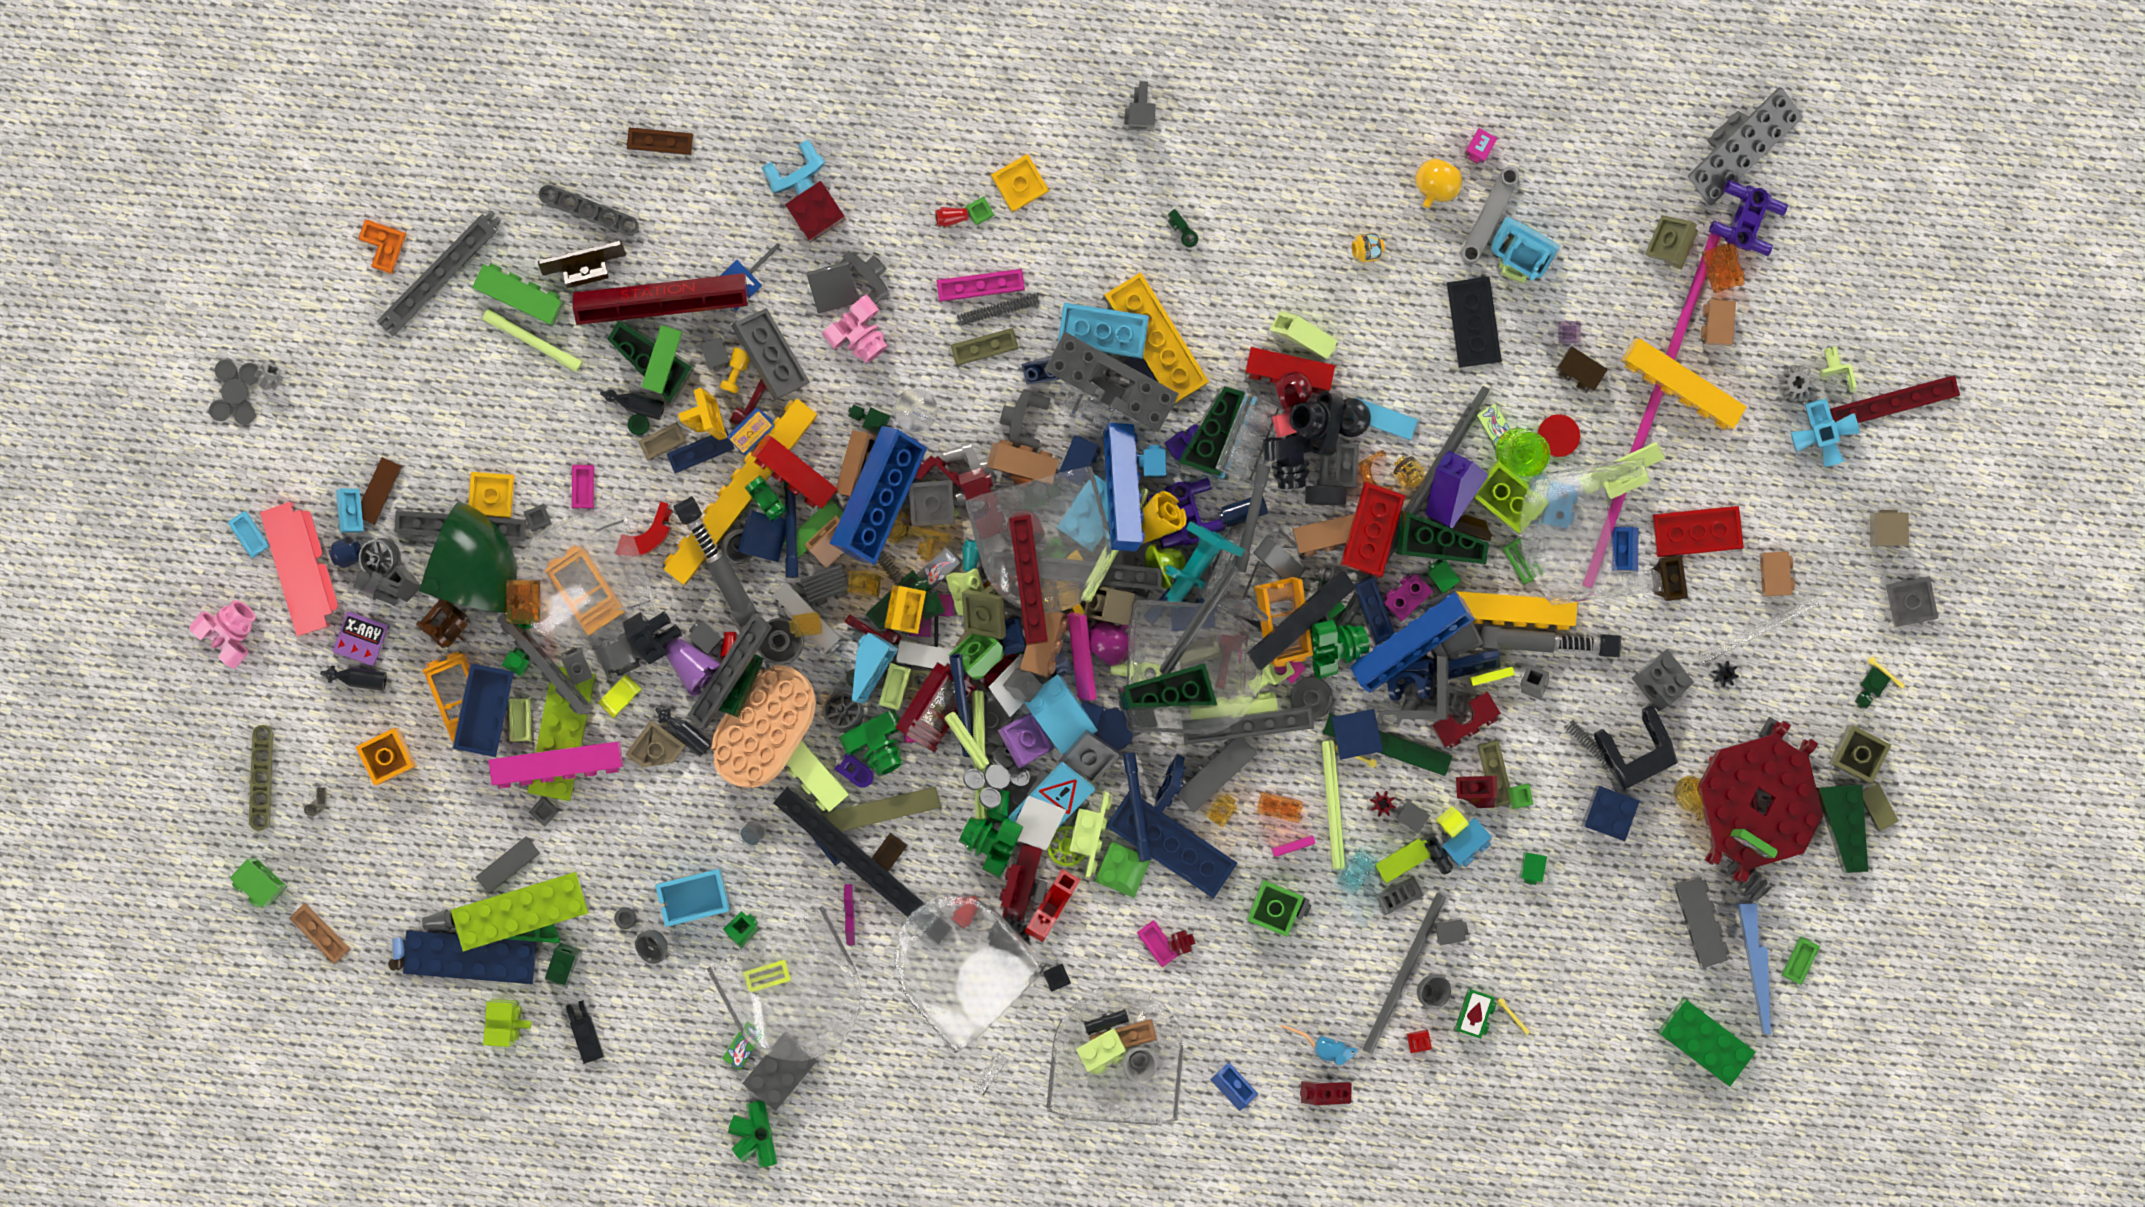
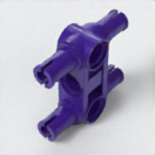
M1728 180L1724 187V192L1740 198L1739 207L1731 227L1713 221L1709 227V232L1724 238L1733 248H1740L1745 251L1753 250L1769 256L1773 245L1756 237L1766 210L1784 216L1788 204L1772 198L1770 193L1763 188H1756L1751 185L1745 187ZM1754 193L1759 196L1758 203L1753 201ZM1739 233L1744 236L1742 244L1738 241Z
M1208 478L1191 483L1189 481L1176 482L1163 489V491L1171 493L1179 501L1177 505L1180 510L1184 508L1187 520L1186 525L1181 530L1159 538L1162 549L1179 544L1182 546L1194 545L1199 542L1198 536L1196 539H1192L1187 534L1188 530L1186 528L1190 521L1212 532L1218 533L1225 530L1221 519L1207 523L1201 522L1193 498L1196 494L1211 490ZM1175 488L1183 491L1184 495L1182 498L1175 496ZM1152 494V495H1148V496H1147V498H1146L1147 503L1150 501V499H1151L1155 494Z

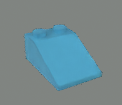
M872 633L863 635L858 642L859 648L856 654L852 700L857 703H866L899 648L882 637Z
M1056 675L1042 685L1043 687L1031 702L1024 701V703L1063 755L1085 730L1092 734L1098 730L1065 679L1060 675Z

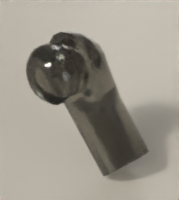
M327 787L316 788V799L304 807V813L307 816H317L326 808Z

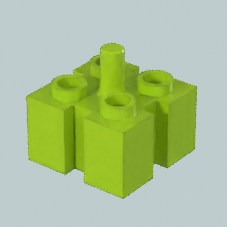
M492 998L486 1001L483 1045L510 1047L515 1044L516 1040H519L520 1029H531L532 1021L518 1020L521 1018L522 1007L518 1006V1000Z

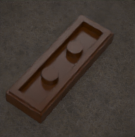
M629 127L627 149L692 156L694 134Z
M381 457L361 500L363 520L376 525L401 471V465Z

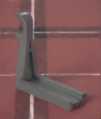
M1448 656L1437 657V713L1436 710H1384L1377 717L1379 725L1384 722V715H1395L1398 725H1400L1402 719H1449Z

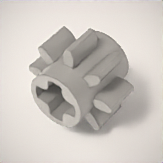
M263 363L254 375L258 378L257 384L265 390L271 388L276 390L284 378L280 376L281 369L274 364L265 365Z

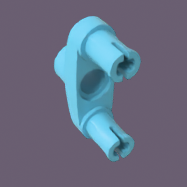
M809 139L798 145L807 160L806 165L785 178L780 176L772 162L761 167L774 194L794 187L797 194L800 195L815 185L810 177L824 166L825 161L821 155H818Z

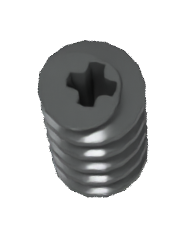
M1732 861L1727 866L1726 877L1733 875L1739 864ZM1756 868L1750 869V876L1747 882L1741 881L1737 887L1738 890L1745 887L1746 890L1743 896L1752 895L1749 899L1750 903L1759 900L1772 888V886L1766 887L1768 884L1767 880L1760 881L1762 874H1755Z

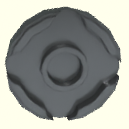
M1317 677L1302 678L1295 683L1291 690V707L1311 706L1313 719L1321 718L1328 713L1332 706L1333 694L1327 682L1317 679Z

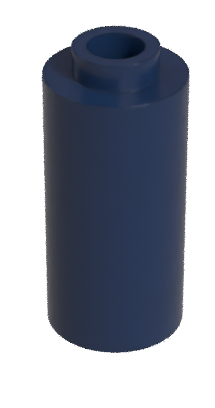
M1251 497L1221 507L1222 512H1219L1218 515L1221 521L1227 525V528L1246 522ZM1262 497L1258 517L1269 514L1264 497Z

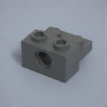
M1139 81V87H1135L1134 103L1130 102L1129 108H1125L1124 124L1128 125V130L1154 131L1156 104L1147 103V81Z
M1668 649L1664 650L1632 677V680L1658 712L1670 706L1686 689L1695 683Z

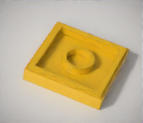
M1029 154L991 174L993 181L1012 213L1049 192Z
M471 472L468 505L482 512L484 516L511 518L515 475Z

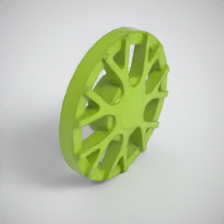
M1073 826L1057 828L1055 834L1062 831L1065 838L1060 841L1054 834L1056 840H1051V842H1059V848L1051 849L1050 844L1047 848L1051 859L1061 866H1074L1081 862L1086 855L1082 854L1079 857L1072 851H1069L1072 838L1067 837L1069 829L1074 830ZM1058 851L1064 854L1060 860L1054 857ZM1072 854L1074 862L1067 863L1066 855Z

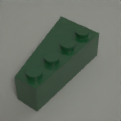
M620 320L613 328L607 340L645 377L656 341L625 321ZM675 354L664 392L661 394L669 404L675 401L696 367Z
M1226 386L1219 389L1175 464L1212 476H1220L1245 392Z
M1401 511L1396 554L1479 564L1487 563L1488 542L1407 511Z
M1205 663L1125 685L1117 689L1123 710L1193 709L1217 706Z
M1862 785L1816 787L1822 812L1842 872H1869Z

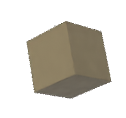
M1880 510V513L1870 514V547L1909 545V512L1898 513V510Z
M1099 586L1092 601H1086L1084 615L1098 620L1128 625L1135 593Z

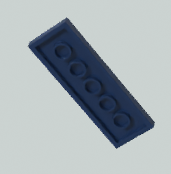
M1128 791L1106 824V827L1137 847L1130 793ZM1141 798L1151 857L1214 899L1237 865V862L1163 812L1160 814L1153 811L1154 806Z
M406 930L403 974L533 984L537 942L502 939L463 951L458 934Z

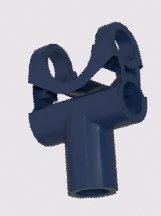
M1421 657L1389 679L1387 690L1392 701H1399L1406 687L1412 683H1416L1418 695L1421 699H1429L1434 687V661L1432 659H1422ZM1401 678L1406 681L1403 684L1398 683Z

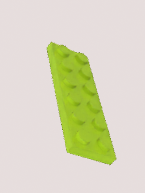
M559 667L560 670L570 680L566 669L564 667ZM592 673L593 678L574 685L589 703L591 702L596 677L594 673ZM549 682L535 753L582 746L588 714H576L569 707L570 703L556 692V687L552 682ZM556 776L554 781L541 783V779L532 780L533 784L528 785L527 793L570 801L575 778L563 780L562 776Z
M577 871L451 909L463 951L589 913Z

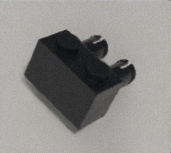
M665 611L650 620L639 612L622 622L626 639L649 665L667 655V644L682 636V632L676 624L661 633L657 631L671 623Z

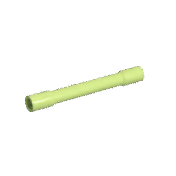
M489 308L483 315L482 320L513 335L576 373L583 363L578 358L559 350L511 323L505 317Z

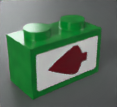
M1468 988L1454 1029L1481 1039L1482 1035H1486L1490 1023L1487 1020L1489 1014L1493 1015L1497 1004V1002H1494L1495 997Z

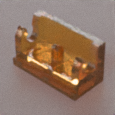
M1260 792L1256 813L1299 823L1303 801Z

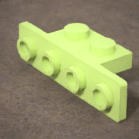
M1655 442L1578 477V481L1586 494L1605 486L1609 498L1613 499L1650 482L1646 467L1665 459L1658 443Z
M1103 791L1099 813L1078 808L1069 851L1089 855L1084 875L1089 878L1091 873L1095 874L1097 861H1094L1096 852H1100L1102 840L1099 839L1101 831H1105L1107 823L1104 814L1105 810L1110 809L1112 801L1109 793Z

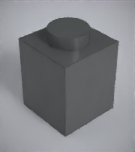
M721 337L700 344L709 370L714 369V372L727 369L726 365L730 361Z
M397 565L385 577L394 582L401 583L396 597L406 602L418 592L421 586L411 572Z
M705 621L701 623L696 622L689 629L691 634L688 638L708 655L723 640Z
M1528 665L1520 683L1521 693L1541 700L1549 684V672Z
M1015 669L1003 684L1015 700L1031 702L1043 687L1031 672Z
M1409 800L1406 803L1401 802L1395 810V813H1397L1395 818L1416 833L1420 832L1431 816Z
M1461 918L1435 923L1438 944L1440 946L1466 941L1465 935H1469L1467 923H1463Z

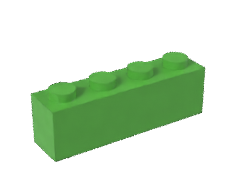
M492 263L489 266L482 265L472 288L551 326L554 325L564 302L559 300L560 295L551 291L546 294L540 291L541 286L530 281L527 285L521 282L520 276L511 272L509 275L501 272L502 268Z

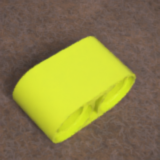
M626 674L601 698L598 704L612 718H615L622 708L624 709L642 689Z
M1453 806L1435 819L1451 838H1454L1469 825L1462 814Z

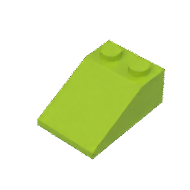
M1494 461L1486 471L1489 476L1473 500L1522 536L1548 504V501L1501 462Z

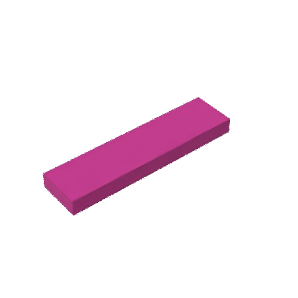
M1022 269L936 280L939 302L1025 291Z
M1073 612L1067 614L1077 695L1078 698L1091 701L1096 699V689L1087 618L1084 614Z

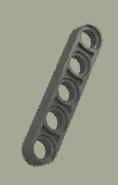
M544 185L539 190V199L548 206L625 236H633L639 230V223L632 216L552 185ZM547 189H552L555 193L551 201H546L543 198V193ZM566 197H572L575 200V205L570 209H566L563 206V201ZM586 205H592L595 208V213L590 217L583 214V208ZM609 212L613 213L615 221L612 224H605L603 216ZM628 220L635 223V229L632 232H626L623 229V224Z

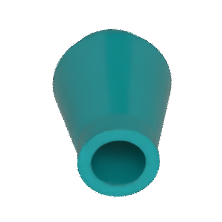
M965 540V544L962 545L963 571L968 572L976 569L983 551L982 542Z

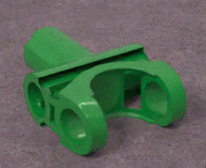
M760 475L744 487L772 522L787 511V508Z

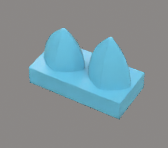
M339 488L336 490L340 533L363 532L360 489Z

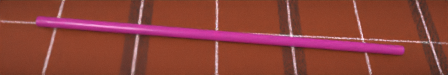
M1710 233L1666 352V355L1673 360L1677 357L1720 236ZM1656 383L1630 454L1644 447L1663 395V392L1660 390L1661 387ZM1626 493L1612 500L1581 586L1589 589L1593 587Z

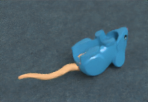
M1281 1025L1284 1029L1304 1036L1320 1059L1334 1061L1336 1065H1343L1358 1052L1357 1048L1345 1047L1346 1044L1344 1042L1338 1041L1336 1043L1335 1040L1320 1036L1315 1043L1308 1034Z

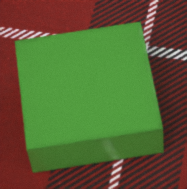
M984 196L965 206L976 226L995 216Z
M1529 783L1508 788L1512 809L1534 805Z

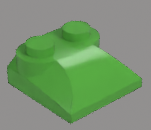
M971 633L949 656L956 653L962 654L964 671L972 679H980L996 663L1002 660L1004 650L995 638Z
M1111 841L1095 882L1134 898L1150 860L1139 861L1136 851Z

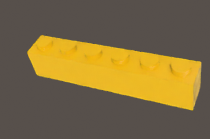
M1640 338L1633 339L1621 359V362L1626 364L1624 367L1627 370L1642 374L1643 380L1652 385L1656 383L1661 387L1660 390L1669 396L1675 395L1679 398V403L1688 408L1692 406L1697 409L1696 413L1705 419L1711 418L1715 421L1714 425L1722 430H1726V428L1734 429L1747 408L1738 400Z
M1456 591L1465 600L1475 618L1472 621L1474 624H1483L1484 620H1491L1492 625L1505 626V622H1514L1515 627H1527V623L1535 624V628L1548 629V625H1557V630H1570V626H1576L1578 600Z

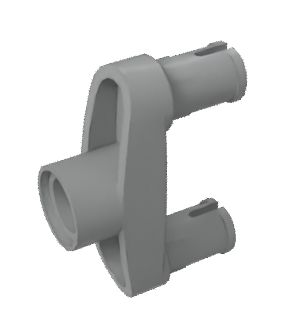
M970 442L962 443L960 447L943 451L946 464L965 459L968 460L971 471L983 467L985 474L989 473L990 477L995 476L993 469L986 468L988 458L978 460ZM963 491L955 493L958 505L967 503Z

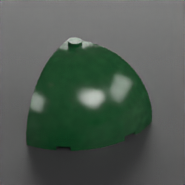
M457 502L447 516L437 537L419 592L479 610L500 613L515 611L519 596L518 567L514 553L504 534L482 512L466 503Z

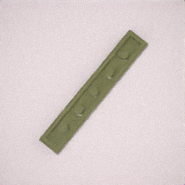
M932 787L822 813L821 815L840 831H845L938 809L941 806L937 789Z

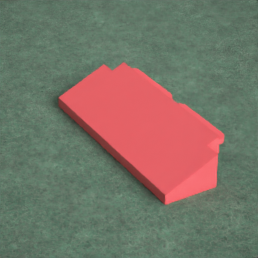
M287 502L262 511L260 515L295 633L298 637L331 627L330 623L326 622L325 616L333 614V611L338 608V602L327 566L319 564L317 559L322 556V548L311 513L302 509L293 511L292 507H295L294 502Z

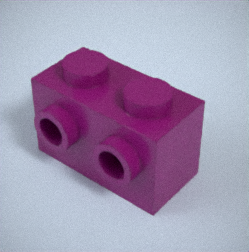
M1409 573L1399 581L1402 585L1396 591L1392 588L1384 596L1386 599L1383 602L1384 605L1400 622L1434 592L1416 573L1412 576Z

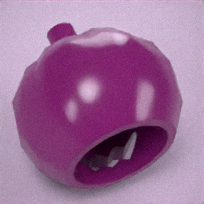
M1108 621L1096 623L1089 631L1091 651L1110 666L1123 664L1129 659L1133 651L1132 640L1125 632L1132 623L1129 621L1128 625L1120 624L1119 626Z

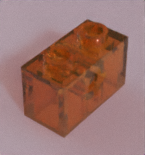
M507 580V608L505 609L507 624L540 623V580Z

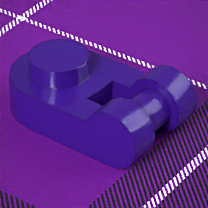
M847 753L843 756L844 760L841 764H837L834 768L853 784L861 788L868 787L874 780L873 771L853 755L848 756ZM851 763L856 766L853 773L847 770Z

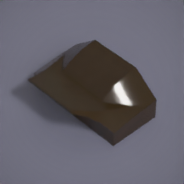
M1466 514L1461 516L1453 527V530L1489 542L1492 537L1486 520Z
M1682 555L1660 558L1658 563L1650 569L1654 594L1663 597L1665 601L1688 598Z

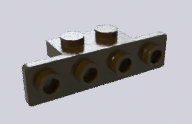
M622 241L609 242L605 245L588 247L587 249L568 252L564 255L547 257L539 260L538 266L543 276L563 271L565 285L567 288L608 279L606 261L626 256V251Z

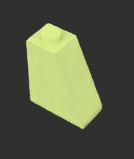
M1279 311L1270 328L1272 332L1325 359H1328L1334 353L1335 345L1338 341L1301 317Z

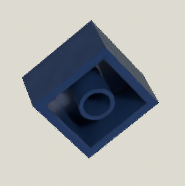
M1596 785L1581 826L1621 841H1626L1640 800Z

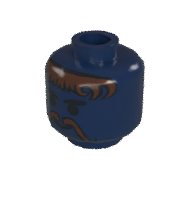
M351 537L333 542L329 550L333 564L335 566L338 565L340 568H346L358 563L361 545L359 541L354 542Z

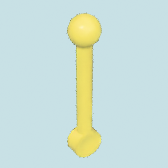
M1874 657L1868 659L1870 665L1878 668L1901 689L1905 687L1901 681L1878 664Z
M1363 756L1355 757L1368 763L1372 768L1377 765L1375 759H1367Z
M1502 998L1498 999L1497 1005L1503 1007L1525 1034L1528 1035L1530 1031L1507 1007L1505 1000Z

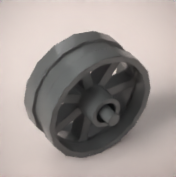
M387 538L370 540L361 547L359 552L361 569L369 574L372 571L380 573L382 565L386 571L382 575L386 577L401 562V553L398 546ZM379 543L385 545L382 551ZM373 544L375 547V552L370 550V547ZM389 560H391V565H390V567H389V565L386 563V562L389 561ZM371 564L376 565L375 570L371 567Z
M847 691L832 694L823 706L825 721L834 731L846 733L861 725L864 719L862 703L852 700L846 706L845 699H852V693ZM841 699V704H834L836 701ZM858 705V711H850L853 706ZM831 707H833L836 712L829 714ZM852 715L856 716L855 719L851 722V721H850L851 716H852ZM838 717L836 724H832L830 719ZM843 720L847 721V725L840 726Z

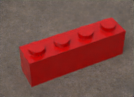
M1251 347L1245 374L1249 375V379L1261 381V378L1270 379L1269 383L1275 385V381L1284 374L1300 372L1311 381L1312 393L1321 394L1322 392L1330 391L1336 365Z
M766 434L751 454L756 459L754 461L756 465L763 470L767 467L772 471L771 476L780 483L782 481L786 482L789 485L787 489L796 496L800 493L805 497L804 502L813 509L815 506L823 509L838 489L770 435Z

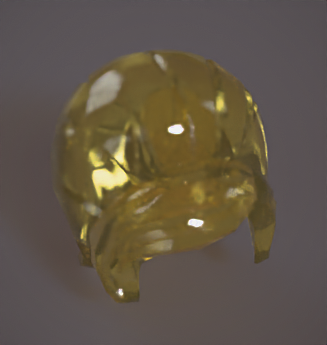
M1687 775L1676 783L1673 791L1674 798L1683 810L1696 814V821L1699 822L1704 819L1702 810L1704 806L1697 790L1701 778Z

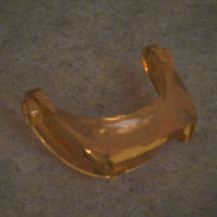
M1384 450L1377 451V453L1358 463L1363 484L1368 482L1383 487L1373 480L1371 466L1378 456L1386 455ZM1393 486L1383 487L1389 490L1394 489Z

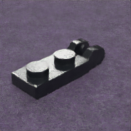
M582 1000L579 1001V1009L584 1018L576 1020L571 1004L566 1006V1011L571 1021L570 1026L583 1064L605 1056L592 1017L589 1016L586 1004Z

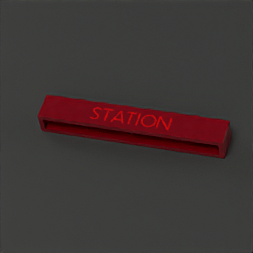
M745 273L581 291L573 292L572 308L576 325L744 307L748 306V286Z

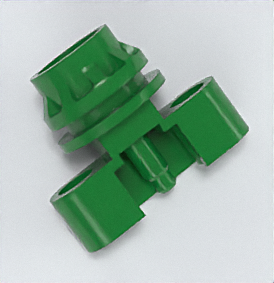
M1333 620L1313 624L1312 663L1317 679L1336 675L1338 674V660L1350 663L1351 661L1358 660L1362 654L1369 652V639L1363 626L1345 625L1343 627H1336Z
M894 709L849 730L839 737L848 756L868 748L869 751L863 755V759L868 761L867 765L875 770L878 776L886 775L903 764L900 758L901 749L899 746H896L898 744L897 740L891 739L887 741L886 739L899 732L895 727L900 719Z
M970 817L959 838V843L965 845L967 851L971 853L973 850H976L975 856L977 857L981 852L988 855L982 870L1000 878L1024 826L1005 818L998 831L993 829L994 822L991 821L987 825L988 820L984 818L975 819Z

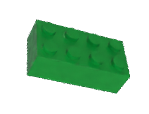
M1684 998L1681 999L1657 1031L1658 1034L1729 1087H1731L1756 1053L1752 1048Z

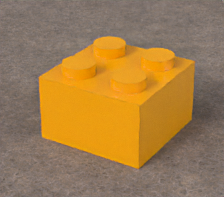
M399 727L392 728L355 747L374 786L385 783L417 767Z

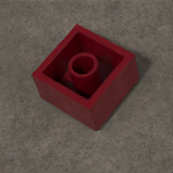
M819 181L785 204L810 243L846 220V217L822 181Z

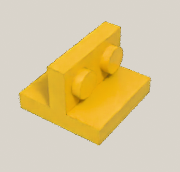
M703 388L693 390L698 406L678 413L680 422L695 432L706 431L718 440L727 438L717 398Z
M892 585L884 628L918 634L926 591Z

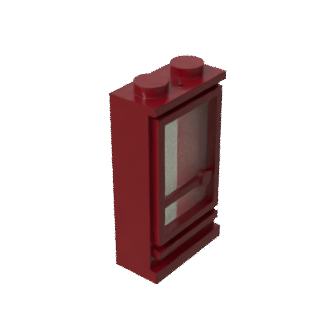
M939 662L936 663L895 727L934 753L938 749L936 746L950 727L945 721V716L951 712H955L958 715L954 681L949 663L945 666ZM964 674L966 696L968 699L973 689L976 690L977 687L970 683L972 678Z

